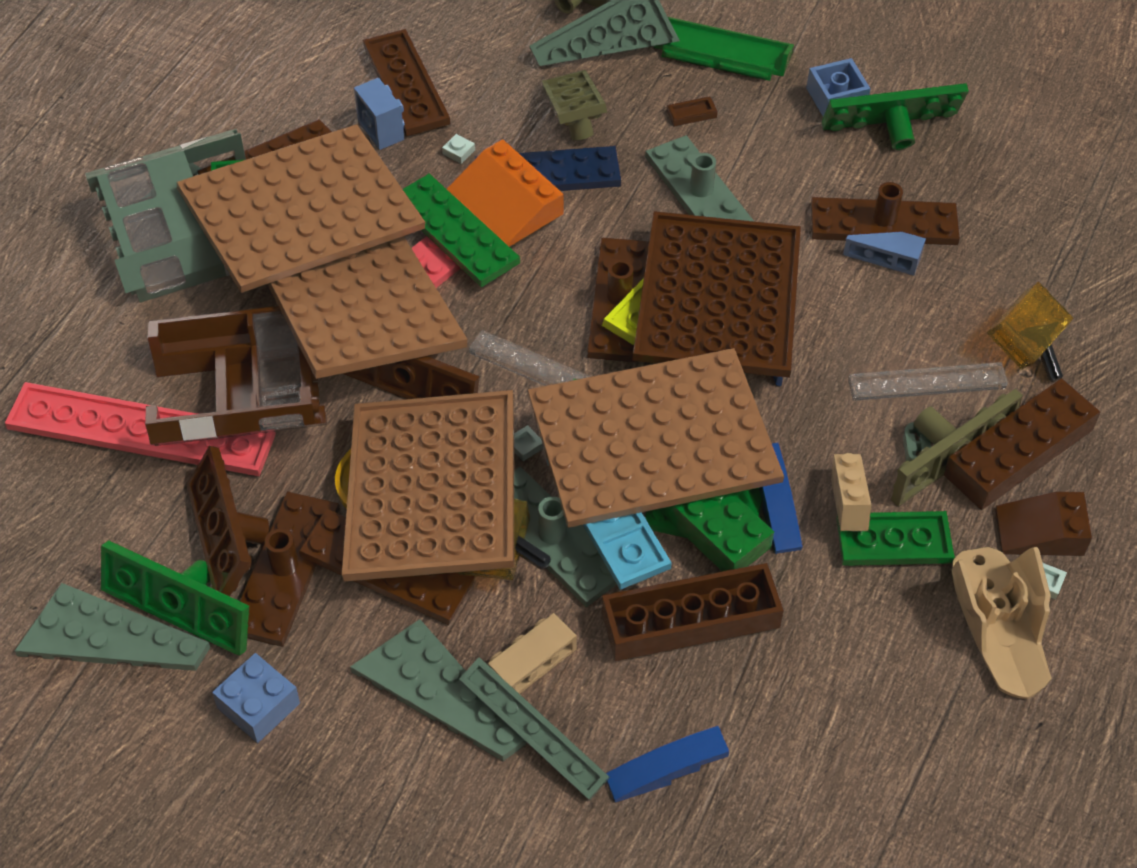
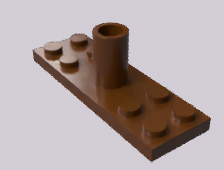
M894 182L881 184L876 200L812 197V239L846 241L848 235L905 232L926 238L925 244L958 245L960 236L956 203L901 201L903 189Z
M601 238L587 358L638 362L633 361L634 345L603 327L602 324L604 318L644 278L649 241Z
M438 354L342 373L406 399L478 393L480 378L478 375L436 360Z
M209 445L186 485L212 587L227 596H231L236 591L244 573L251 566V557L248 553L246 542L263 544L269 532V521L265 517L237 512L230 488V480L227 478L225 462L222 460L220 449Z
M287 491L272 528L265 538L263 549L240 602L249 605L248 639L284 647L317 566L316 563L300 557L299 550L325 510L329 509L338 513L340 509L339 503Z

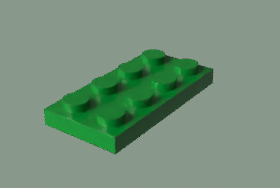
M947 511L870 513L868 531H840L837 514L836 522L842 566L952 563L955 558Z

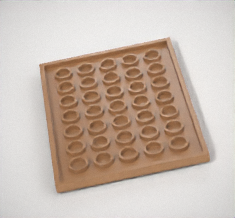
M357 124L177 182L179 193L241 293L425 229L424 219Z
M404 236L268 283L316 379L467 347V337Z
M735 348L528 389L530 404L568 528L782 483L784 480V474Z
M513 390L355 404L342 565L343 580L355 581L514 568Z

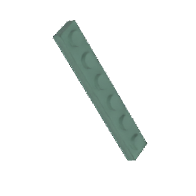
M480 657L461 676L460 680L589 800L610 779L599 766Z

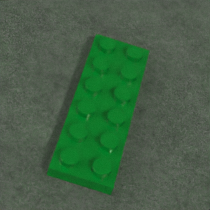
M430 173L403 188V191L425 221V229L421 231L480 287L485 286L520 264V256Z

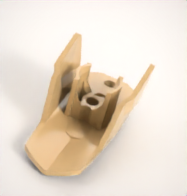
M990 547L962 551L952 562V576L959 603L976 645L998 689L1013 697L1029 699L1043 690L1052 679L1042 647V637L1050 613L1049 602L1051 595L1038 547L1030 548L1012 562L1007 559L1003 552Z

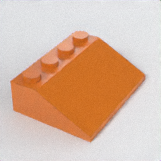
M503 139L483 150L447 188L452 195L509 247L564 214V194Z

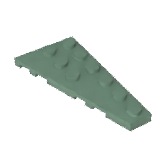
M611 0L531 44L529 48L539 66L678 42L680 40L659 0Z
M61 583L16 648L15 653L17 657L38 655L42 656L43 659L63 657L79 662L105 664L125 662L131 663L132 666L143 667V664L160 665L161 668L196 671L208 653L210 644L205 640Z
M420 619L350 666L351 672L355 675L365 677L381 690L383 688L397 696L399 701L433 721L438 720L448 726L450 731L467 737L473 741L474 745L501 761L506 760L526 745V741L460 680L466 670Z

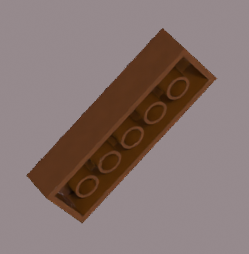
M1061 378L952 454L948 459L944 476L978 508L983 510L1093 431L1101 411Z
M767 563L602 595L601 611L615 661L777 629L781 627L784 612Z

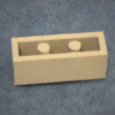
M834 454L831 481L840 531H868L871 501L861 454Z
M553 613L547 619L542 618L526 635L518 636L505 651L497 652L490 659L488 665L520 694L577 649V635Z

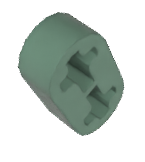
M914 422L906 426L903 435L906 461L915 459L917 457L915 455L916 451L920 453L925 447L931 448L930 440L914 427ZM912 433H917V436L920 437L919 441L915 440V435Z

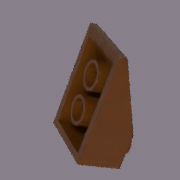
M1056 491L996 505L1001 552L1004 554L1021 555L1030 548L1038 547L1040 555L1084 556L1092 540L1084 492Z

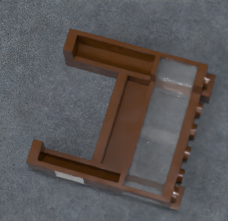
M279 306L148 321L147 338L157 377L215 371L216 412L160 419L157 405L146 406L145 425L151 445L161 446L327 425L325 406H320L318 399L320 398L318 382L313 383V381H318V379L315 378Z

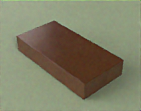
M710 96L670 104L666 108L673 127L717 118L718 114Z

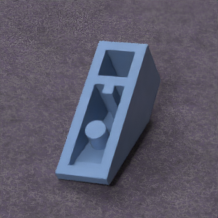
M905 232L848 235L843 255L915 275L926 238Z

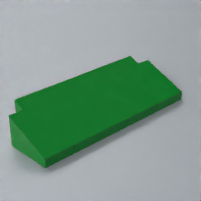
M668 17L680 41L654 46L656 49L663 50L662 57L768 81L771 80L772 75L784 77L794 48V44Z

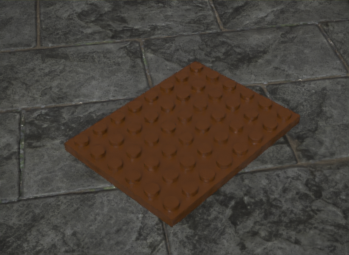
M654 211L633 361L663 363L735 348L744 373L790 378L801 226Z

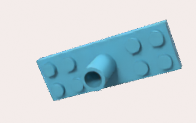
M642 512L583 525L620 590L671 569L672 562Z

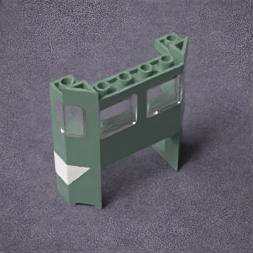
M237 129L85 173L91 193L97 192L99 200H105L107 206L102 207L106 221L112 220L113 226L109 227L113 242L119 240L120 246L116 247L119 259L114 261L125 293L137 294L140 303L230 275L179 193L177 182L193 177L189 164L230 151L233 152L235 160H246L241 133H238Z

